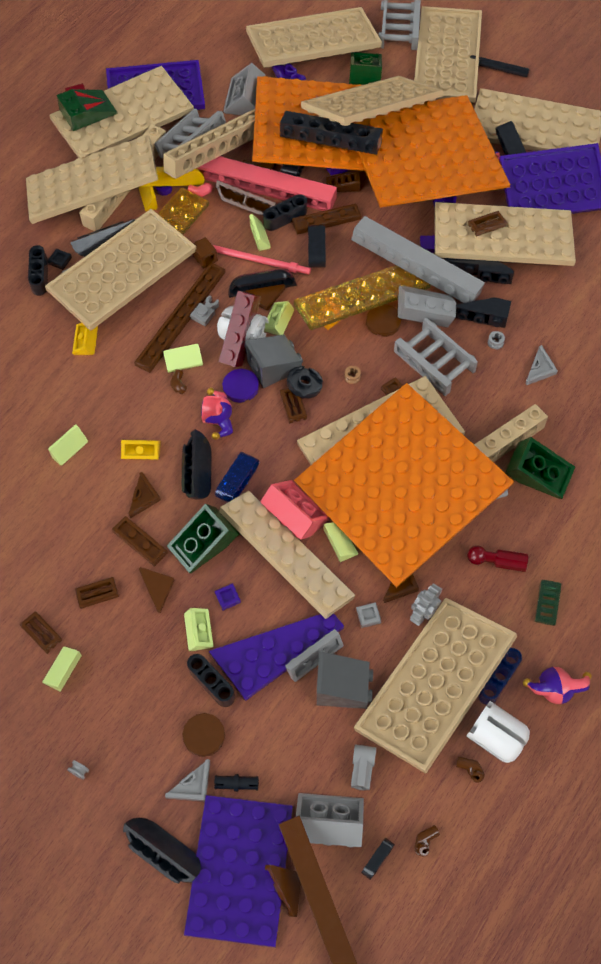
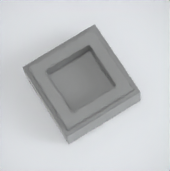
M376 602L356 607L361 628L381 623Z

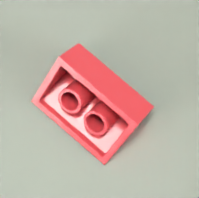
M293 480L271 484L260 501L268 512L276 516L279 522L289 528L292 534L300 540L311 537L330 520Z

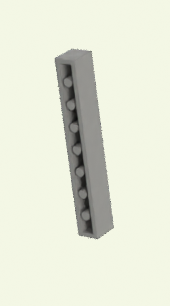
M364 216L354 228L352 241L461 302L475 301L480 295L485 282L370 218Z

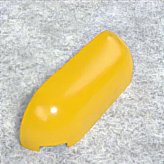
M164 166L156 167L158 180L140 187L204 184V176L196 168L175 179L164 172Z

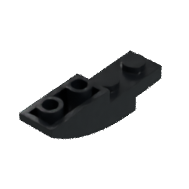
M444 258L445 261L471 275H477V278L483 282L512 283L514 270L499 261Z

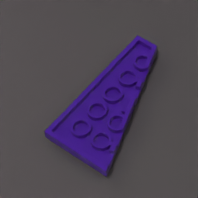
M319 614L210 650L209 654L246 701L286 672L285 665L292 659L299 656L308 647L314 645L334 629L340 632L344 629V625L335 614H332L327 619Z

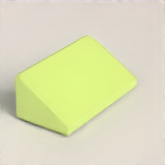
M250 214V227L258 250L270 249L271 246L263 223L253 214Z
M289 301L274 303L267 317L269 323H265V332L283 335L294 312V308Z
M199 344L163 351L168 373L174 372L176 369L183 370L203 365Z
M74 425L48 450L51 457L57 463L63 465L88 443V440L80 428Z
M334 522L324 524V532L340 562L358 555L352 541Z
M189 608L184 613L189 651L213 648L208 609Z
M63 647L42 683L61 692L82 656L80 652Z

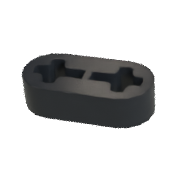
M385 838L361 873L371 880L395 844Z

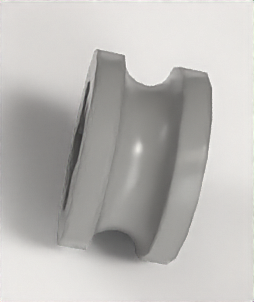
M499 331L490 333L488 339L489 347L492 349L502 348L505 341L504 334Z
M73 760V766L67 770L84 780V774L90 770Z

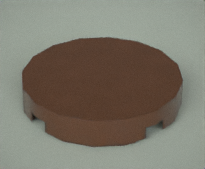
M381 304L369 310L366 325L373 334L387 337L398 332L401 318H398V310L395 307Z
M196 714L184 726L182 733L183 742L192 754L201 757L211 756L222 747L225 740L224 726L212 714Z

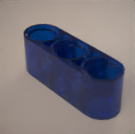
M240 452L215 491V497L228 503L240 496L257 470L259 459Z
M509 648L480 692L479 699L483 704L487 705L489 701L495 703L517 671L522 661V654L518 649ZM512 657L516 663H509L506 658ZM501 673L505 676V679L500 680L495 674ZM484 690H491L494 696H487Z

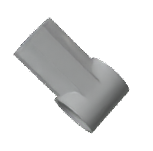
M355 744L351 788L363 791L370 790L376 747Z

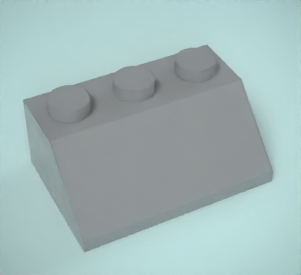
M250 63L231 78L223 110L225 114L243 115L255 109L257 76L262 77L265 74L253 63Z
M402 285L399 286L398 318L423 322V319L427 318L436 325L449 327L455 319L456 301L450 295Z
M298 794L296 816L300 815L310 843L327 846L362 847L364 798Z

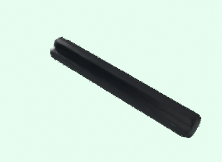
M471 55L470 58L476 59V56ZM479 57L478 66L523 77H528L529 68Z

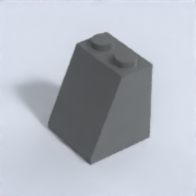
M285 334L245 341L247 363L263 388L287 378L293 368L302 366L303 359L300 353H296L293 342L288 340Z
M319 652L317 706L367 709L368 702H372V689H368L369 682H373V669H369L370 662Z

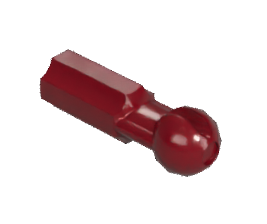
M479 545L471 547L467 555L468 560L475 565L489 562L494 563L497 568L526 572L529 557L528 554L499 549L496 552H489Z

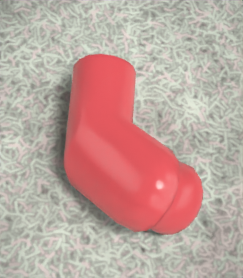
M204 183L199 187L189 185L188 193L199 197H204L213 190V186L210 183Z

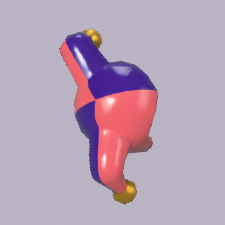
M210 387L207 390V394L213 396L204 397L201 418L203 423L220 426L222 429L220 432L212 433V438L217 440L219 437H225L233 433L232 424L229 419L232 414V406L227 399L226 393L215 391Z
M551 667L542 672L539 677V683H533L530 679L526 678L523 680V686L529 687L537 695L544 696L549 702L561 705L570 701L574 693L589 690L592 675L590 672L583 673V678L574 679L564 669Z

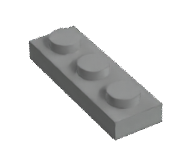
M334 629L285 665L290 678L296 682L318 666L319 652L334 654L344 645L340 634Z

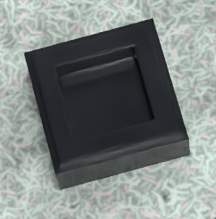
M56 248L48 259V264L64 270L72 256L70 253Z

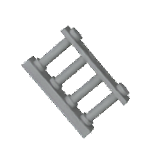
M381 0V10H384L382 32H379V38L382 41L381 48L384 49V40L407 41L412 43L411 50H417L421 0H414L411 3L387 2L388 0ZM387 9L411 10V14L387 13ZM386 19L410 20L413 23L392 24L386 23ZM385 30L409 31V35L385 34Z
M193 109L154 143L160 158L164 157V153L225 124L224 114L222 111H217L210 118H200L197 109Z
M427 318L423 319L422 331L410 341L405 342L402 338L395 341L394 352L422 377L426 376L432 386L444 396L450 393L451 381L466 368L472 373L476 372L478 363L476 358L468 354L441 331L434 322ZM428 335L435 340L434 343L421 353L416 352L412 348ZM440 346L448 352L434 364H430L425 359ZM453 357L461 363L448 375H443L438 371Z

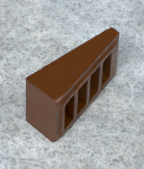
M359 171L326 177V184L331 185V183H335L333 186L337 187V192L360 191Z

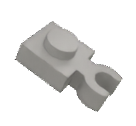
M208 296L205 305L199 303L190 314L191 319L206 326L215 315V309L219 307V300L217 299L214 303H211L212 297Z

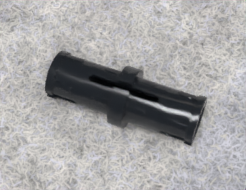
M239 774L234 776L215 775L214 789H234V792H239V790L258 791L259 776H239Z

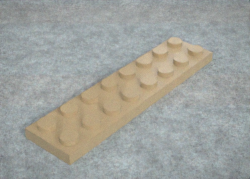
M250 491L243 493L220 507L219 512L325 619L354 599L355 594L296 538L286 526L282 525L272 513L268 512L265 506Z

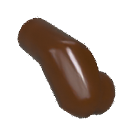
M435 825L417 834L414 848L419 856H427L430 851V840L440 835Z

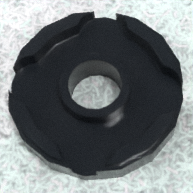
M305 366L293 368L286 380L289 390L301 398L316 397L322 389L323 379L320 374L312 368H304ZM301 380H305L309 384H304Z

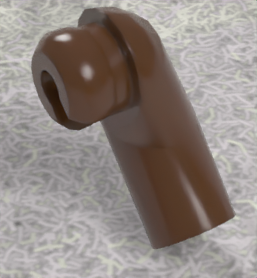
M176 369L170 385L175 392L184 394L187 390V386L181 381L184 373Z
M458 756L456 767L466 769L474 782L479 783L483 781L485 774L479 762Z

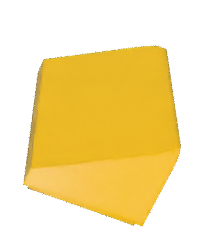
M153 186L139 187L145 211L147 212L150 209L156 210L158 206Z
M83 323L76 324L73 355L95 354L98 326L90 331Z
M121 440V459L159 460L160 440Z

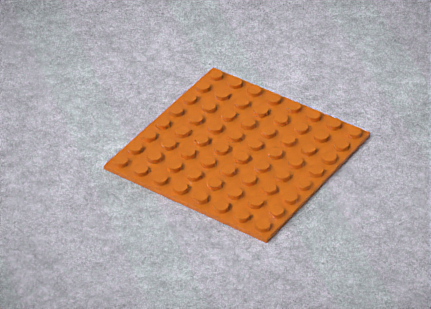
M257 76L252 162L365 171L358 151L280 137V121L285 111L319 117L318 114L308 113L307 110L302 109L301 101L362 85Z
M467 95L425 101L424 104H415L411 108L404 107L400 111H390L386 115H376L375 118L363 119L362 122H352L383 128L382 143L377 155L358 151L380 208L510 187L509 180Z
M408 383L403 385L294 479V482L396 588L514 484V481Z

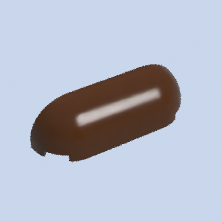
M218 180L216 182V188L223 201L253 213L263 215L266 209L278 204L271 199Z

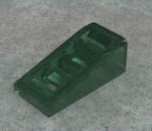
M541 580L538 590L535 622L556 625L561 583ZM543 596L554 598V600L544 599ZM542 605L553 606V609L542 607ZM541 612L552 614V617L543 616L540 614Z

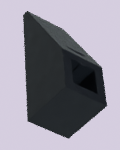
M493 297L456 304L455 318L505 328L511 301Z

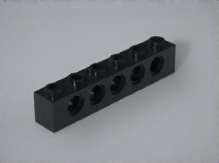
M285 111L280 121V137L376 155L382 143L383 128L356 123L343 126L339 122L330 121L328 118Z

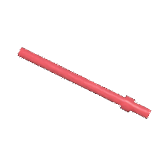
M213 245L217 253L287 269L292 273L300 272L309 275L311 272V268L300 266L295 262H283Z

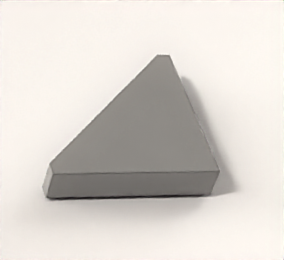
M542 345L539 346L526 380V385L556 375L558 372Z
M206 759L202 765L182 779L178 785L165 794V798L205 801L210 760Z

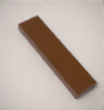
M355 203L292 218V223L298 235L308 232V225H325V228L361 220V214Z

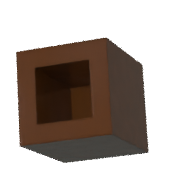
M206 237L193 243L197 248L195 253H193V257L203 269L210 262L215 263L218 261L217 250Z

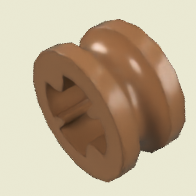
M357 366L347 367L344 375L345 381L349 384L358 383L361 378L360 369Z

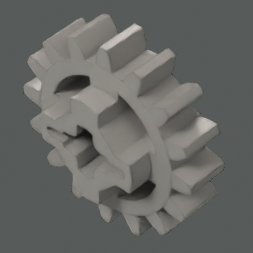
M433 583L428 590L424 589L418 594L411 606L413 614L410 617V621L420 625L424 619H429L434 615L441 603L439 596L442 593V588Z

